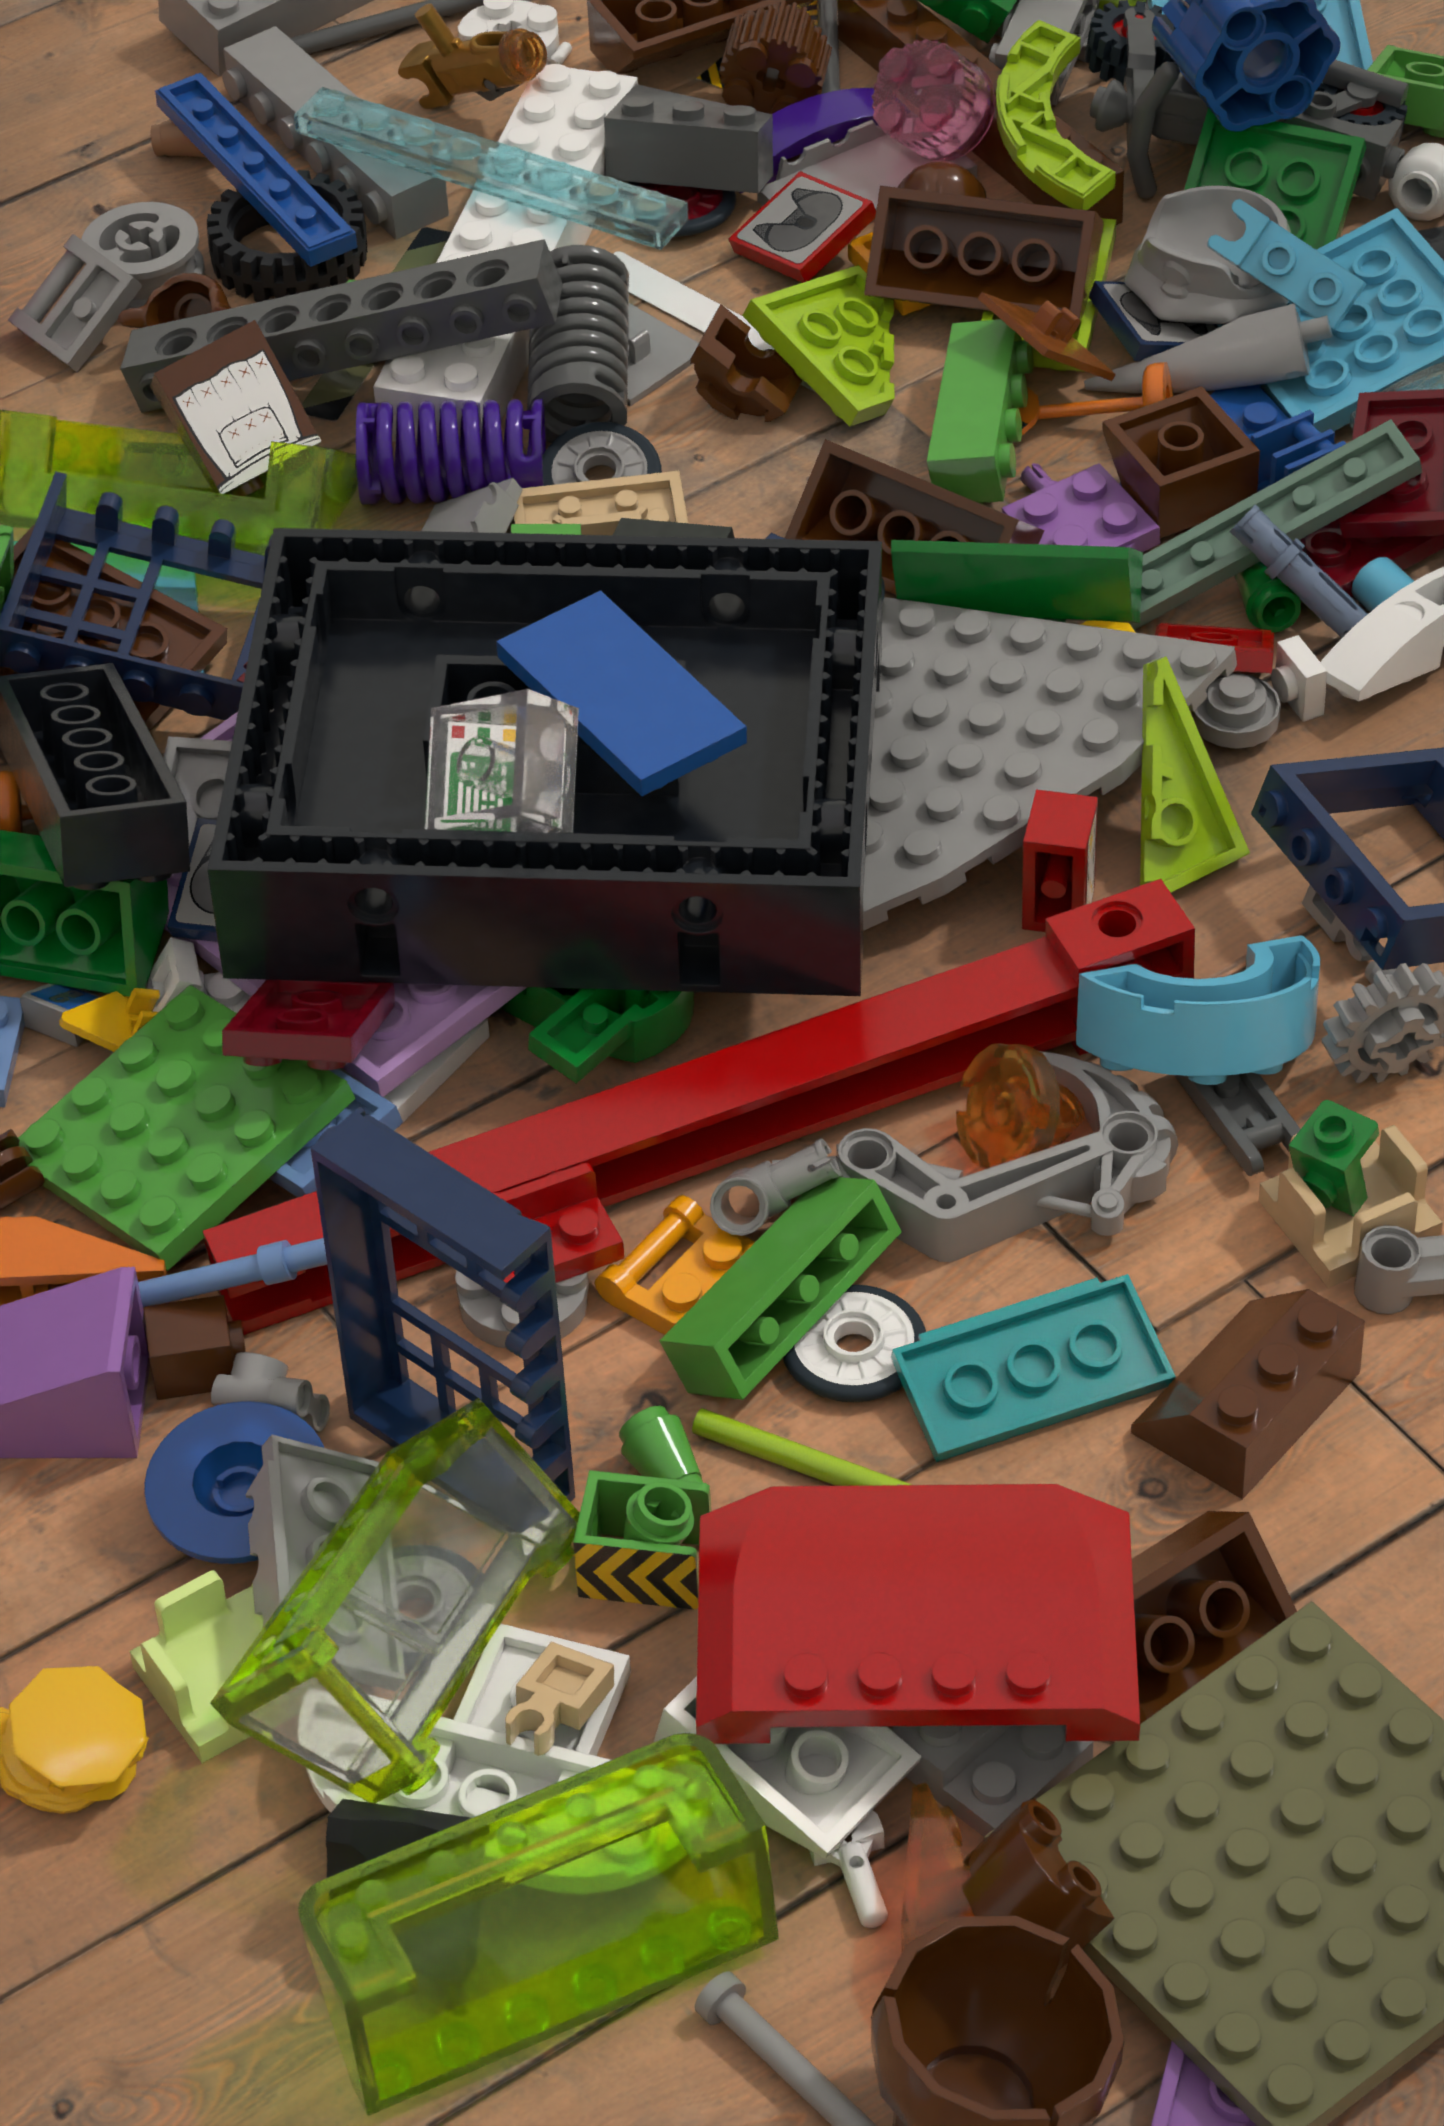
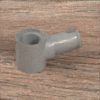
M820 1138L814 1144L775 1164L766 1160L753 1168H743L734 1171L715 1188L711 1196L710 1211L715 1223L720 1229L732 1235L743 1236L753 1233L769 1218L788 1209L791 1206V1199L831 1179L840 1177L841 1171L835 1158L819 1166L813 1165L832 1152L824 1139ZM745 1186L753 1190L760 1203L757 1215L746 1217L734 1211L729 1201V1193L732 1187Z

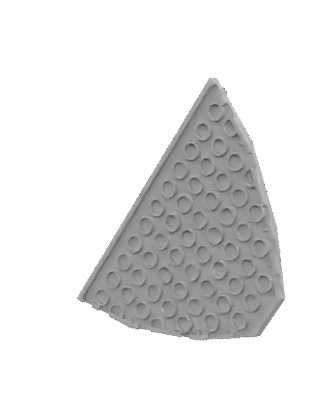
M884 597L882 603L880 692H876L863 892V931L889 920L887 911L908 901L918 898L923 905L946 895L967 881L965 872L978 866L986 859L995 864L1022 847L1036 789L1085 796L1098 789L1104 795L1124 783L1142 764V748L1144 744L1142 738L1143 665L1167 656L1188 708L1194 712L1207 698L1206 688L1219 675L1228 677L1237 666L1235 646Z

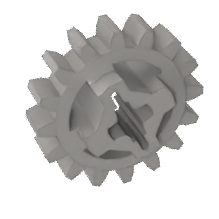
M1406 963L1400 964L1394 974H1384L1382 970H1379L1374 974V983L1367 987L1356 983L1352 986L1353 993L1355 994L1353 998L1336 1001L1333 1006L1339 1016L1324 1021L1323 1026L1328 1035L1321 1040L1343 1077L1351 1074L1356 1083H1361L1372 1074L1376 1082L1379 1083L1384 1081L1389 1073L1398 1072L1402 1076L1408 1073L1409 1063L1416 1059L1419 1062L1426 1063L1430 1060L1428 1050L1444 1046V975L1440 970L1433 973L1425 963H1422L1413 972L1410 971Z

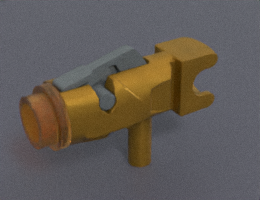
M429 3L421 7L415 13V17L431 41L417 44L401 62L398 74L404 79H419L428 87L429 94L423 95L419 100V104L425 109L448 105L455 95L471 92L477 93L488 101H493L524 82L534 79L546 65L547 50L538 34L523 28L509 31L483 32L475 35L470 40L461 41L460 38H455L434 6Z

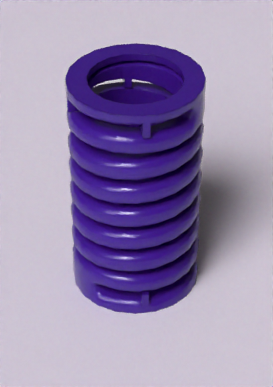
M512 399L507 403L504 444L500 406L497 401L487 400L483 404L482 439L480 436L477 403L473 400H466L462 403L460 443L455 403L444 401L440 405L438 442L435 406L430 401H423L418 406L417 448L413 406L409 402H400L396 407L395 460L392 446V404L389 402H361L357 405L356 466L359 499L362 505H375L379 502L383 493L387 501L392 504L402 503L406 496H408L411 502L422 504L426 501L428 495L432 501L441 503L447 501L450 495L453 499L488 487L492 482L499 483L514 478L521 488L545 486L542 458L546 451L543 399L534 400L531 410L523 411V404L518 399ZM523 428L529 429L527 455L523 452Z

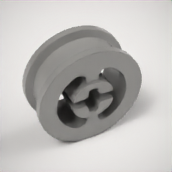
M138 202L114 208L91 222L81 240L143 285L126 309L143 306L153 290L162 286L166 280L182 273L205 275L203 256L198 250L199 231L196 221L188 212L171 204Z

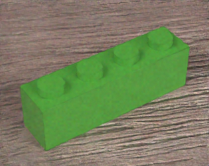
M1001 319L952 323L927 456L931 483L978 503L1004 501L1007 478H1014L1016 475V454L1013 443L1021 442L1022 421L1018 408L1027 407L1028 390L1025 374L1032 373L1033 371L1032 346L1025 340H1022L1021 336Z
M838 1177L803 1193L659 1340L688 1393L743 1400L902 1233L875 1180Z

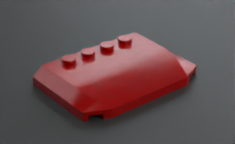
M1058 1484L771 1486L700 1516L696 1698L697 1744L771 1743L770 1727L1065 1725V1741H1139L1140 1710L1129 1512Z

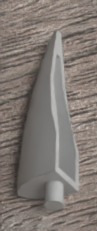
M1295 304L1242 316L1203 336L1162 353L1114 369L1112 371L1116 375L1112 381L1098 376L1084 380L1085 388L1089 391L1142 394V378L1145 368L1150 364L1167 362L1173 393H1184L1201 386L1206 391L1225 390L1306 376L1310 373L1307 343L1332 338L1331 326L1328 316L1301 322Z

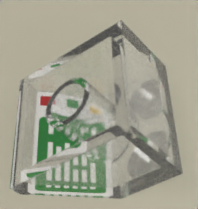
M529 689L431 708L425 829L573 833L579 708Z

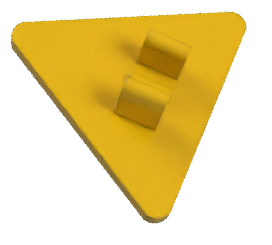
M134 988L130 997L123 996L117 991L63 1012L59 1019V1025L71 1033L115 1052L126 1040L131 1038L159 1013L153 1012V1009L159 999L160 991L156 989Z

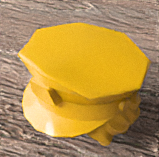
M99 1666L43 1668L9 1704V1709L0 1708V1782L2 1789L7 1795L21 1800V1802L30 1807L59 1814L78 1812L95 1801L110 1800L126 1791L136 1776L137 1762L143 1758L149 1739L146 1736L142 1699L117 1683Z

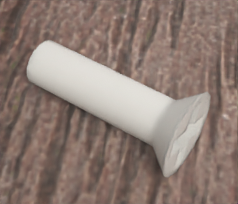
M568 42L561 43L551 58L542 60L540 64L562 65L572 51L571 44Z

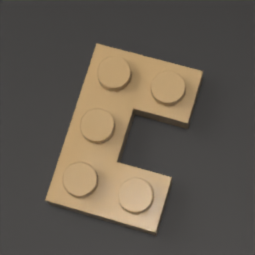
M679 471L521 488L523 491L517 501L519 506L513 516L514 524H581V535H613L621 518L688 523Z

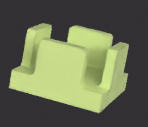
M211 1570L158 1598L154 1606L159 1634L155 1638L152 1637L129 1651L133 1669L201 1763L302 1709L310 1684L324 1687L321 1677L280 1668L278 1637L265 1646L257 1644L263 1629V1615L255 1614L253 1584L226 1599L223 1581L215 1570Z

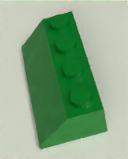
M891 540V557L897 599L1065 623L1066 621L1087 620L1140 623L1143 552L1130 547Z
M0 830V976L104 993L117 991L123 996L130 997L134 988L146 989L169 915L167 879L159 882H144L136 878L111 881L106 887L96 890H81L74 886L64 887L41 836Z

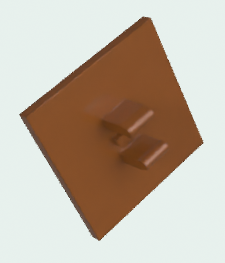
M981 292L978 300L1044 357L1109 381L1114 379L1116 374L1072 337L1080 324V319L1068 308L1064 307L1060 311L1050 301H1046L1038 312H1034Z

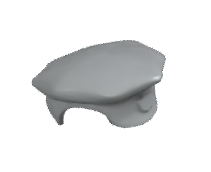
M1202 186L1165 195L1153 213L1142 243L1133 254L1124 283L1146 304L1155 316L1161 320L1174 322L1227 324L1242 316L1286 306L1288 300L1240 270L1207 246L1208 239L1212 235H1219L1228 241L1239 240L1246 231L1245 222L1240 220L1232 210V204L1236 199L1246 202L1291 233L1286 217L1275 203L1256 192L1230 186Z

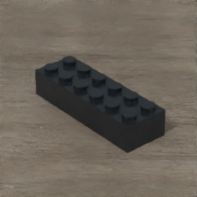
M108 663L0 676V748L64 887L74 886L81 890H96L106 887L111 881L136 878L144 882H159L170 878L174 873L190 872L187 802L114 664Z

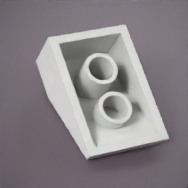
M697 1676L663 1709L653 1745L693 1781L720 1787V1800L824 1859L909 1774L922 1757L887 1726L770 1727L771 1743L697 1744Z

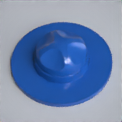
M254 1401L230 1402L198 1412L176 1426L162 1440L149 1462L145 1477V1500L151 1520L161 1536L170 1545L195 1559L218 1564H238L256 1561L258 1556L250 1555L248 1522L253 1514L254 1500L246 1498V1492L263 1466L262 1445L271 1435L324 1448L321 1439L314 1429L298 1415L268 1403Z

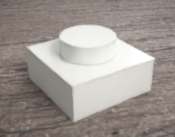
M1299 635L1277 642L1276 668L1272 670L1271 681L1279 700L1283 703L1287 702L1303 722L1323 716L1327 670Z
M170 937L151 969L146 989L160 991V996L153 1012H160L172 999L190 985L203 992L204 974L199 970L193 942Z

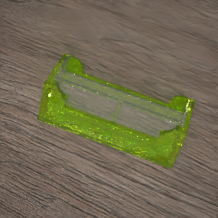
M475 1399L386 1453L210 1704L229 1725L369 1803H377L400 1790L405 1795L413 1794L434 1776L439 1766L434 1759L440 1750V1744L435 1738L427 1737L528 1580L538 1573L543 1578L554 1575L573 1557L574 1549L571 1543L575 1537L580 1512L481 1399Z

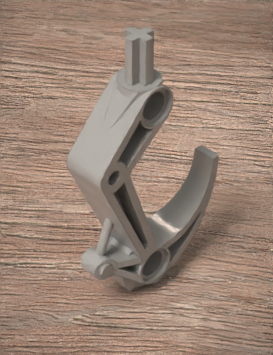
M1012 1050L1004 1051L1003 1073L1005 1083L1035 1085L1066 1098L1085 1116L1093 1130L1092 1134L963 1177L962 1170L926 1163L885 1132L877 1129L863 1128L854 1130L844 1136L841 1142L836 1145V1156H827L813 1165L819 1166L835 1158L841 1171L840 1177L875 1180L902 1231L897 1239L934 1260L952 1262L1065 1213L1091 1218V1229L1096 1234L1111 1236L1120 1233L1123 1230L1124 1214L1135 1203L1151 1200L1166 1191V1178L1169 1174L1170 1163L1177 1152L1178 1140L1174 1127L1169 1120L1164 1118L1163 1109L1148 1093L1138 1091L1137 1084L1121 1075H1114L1111 1073V1070L1098 1064L1066 1055L1041 1051ZM772 1160V1164H775L781 1160Z

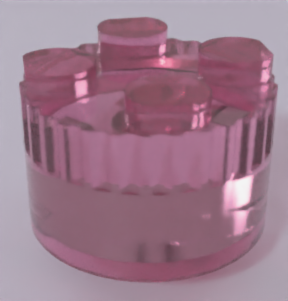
M928 39L922 42L916 40L913 44L908 43L902 49L892 48L879 62L880 73L877 75V82L873 86L874 93L872 94V99L874 102L872 109H874L873 119L884 130L885 134L917 155L930 161L955 160L970 152L983 139L993 119L995 93L990 78L978 65L947 44Z

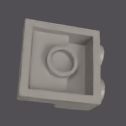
M1065 1725L888 1726L922 1756L920 1762L906 1777L983 1837L997 1828L1023 1802L1037 1799L1093 1758L1094 1741H1065Z

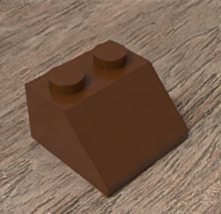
M1202 386L1113 417L1102 423V431L1122 488L1160 527V538L1199 525L1258 492L1260 450Z

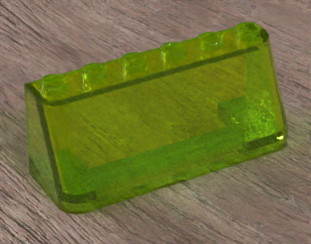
M0 410V523L5 526L30 529L36 523L55 471L67 474L66 508L96 515V507L101 494L112 492L119 495L123 500V522L152 528V522L158 507L170 506L179 513V535L206 542L209 541V534L214 521L225 519L233 523L236 528L235 549L265 556V550L274 528L332 529L353 498L358 486L356 454L325 447L271 441L268 473L261 477L265 487L249 497L218 494L213 492L177 433L58 420L57 417L51 415Z
M692 1733L668 1736L323 1879L312 1885L304 1893L298 1907L303 1937L351 2084L367 2116L779 1940L766 1825L715 1744L701 1735Z

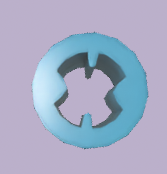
M1378 557L1362 567L1356 575L1352 584V594L1359 603L1371 612L1379 604L1400 589L1414 582V580L1391 559Z

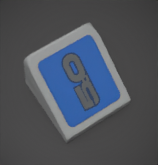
M47 984L27 991L20 998L25 1027L78 1047L84 1038L63 1029L59 1025L61 1014L101 996L80 988Z

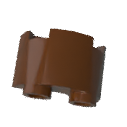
M720 304L690 358V364L694 363V370L699 379L696 385L697 392L712 408L731 419L737 420L740 413L753 416H765V422H771L786 413L802 379L797 376L795 370L775 349L760 350L756 348L748 338L750 327Z
M1036 1799L1023 1802L964 1858L963 1863L970 1867L971 1877L961 1886L975 1916H1018L1070 1938L1066 1955L1060 1968L1062 1969L1068 1963L1070 1951L1077 1944L1083 1949L1115 1918L1100 1897L1102 1889L1095 1875L1083 1864L1073 1860L1066 1863L1061 1856L1058 1844L1063 1840L1060 1836L1062 1829L1055 1815L1046 1806L1037 1802Z

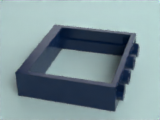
M1444 747L1270 765L1251 815L1382 970L1397 969L1403 963H1406L1408 967L1420 966L1422 963L1427 965L1443 963L1444 903L1409 907L1330 814L1414 805L1444 840ZM1380 938L1388 939L1385 948L1379 943Z

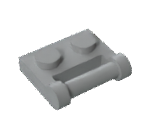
M72 234L63 246L67 250L25 307L22 310L17 307L8 321L74 371L78 372L117 321L119 314L126 309L143 285L86 242ZM84 264H86L84 268L81 270V272L78 274V276L75 278V280L72 282V284L69 286V288L66 290V292L63 294V296L60 298V300L57 302V304L54 306V308L51 310V312L48 314V316L45 318V320L40 324L41 320L45 317V315L48 313V311L51 309V307L54 305V303L57 301V299L60 297V295L63 293V291L66 289V287L69 285V283L72 281V279L75 277V275L78 273L81 267Z

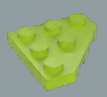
M859 265L751 299L742 315L759 333L760 337L767 344L771 345L795 370L797 376L807 382L830 406L832 412L849 427L885 415L895 399V384L890 383V370L894 365V335L890 334L889 322L894 315V301L892 299L864 295L867 273Z

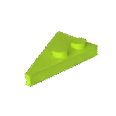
M1167 656L1144 664L1140 886L1162 879L1169 891L1173 892L1250 854V851Z

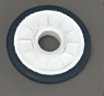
M851 1285L783 1357V1361L790 1374L798 1383L819 1396L841 1402L876 1400L888 1396L903 1387L891 1360L892 1349L920 1341L918 1336L926 1332V1329L915 1309L899 1296L873 1286ZM850 1334L863 1335L872 1342L868 1348L858 1352L843 1350L836 1344L840 1338Z

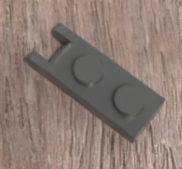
M1250 1072L1227 1075L1225 1082L1216 1085L1198 1084L1191 1081L1188 1076L1174 1075L1248 1176L1264 1171V1162L1259 1153L1260 1150L1282 1142L1289 1152L1288 1145L1290 1140L1300 1131V1127L1260 1074Z

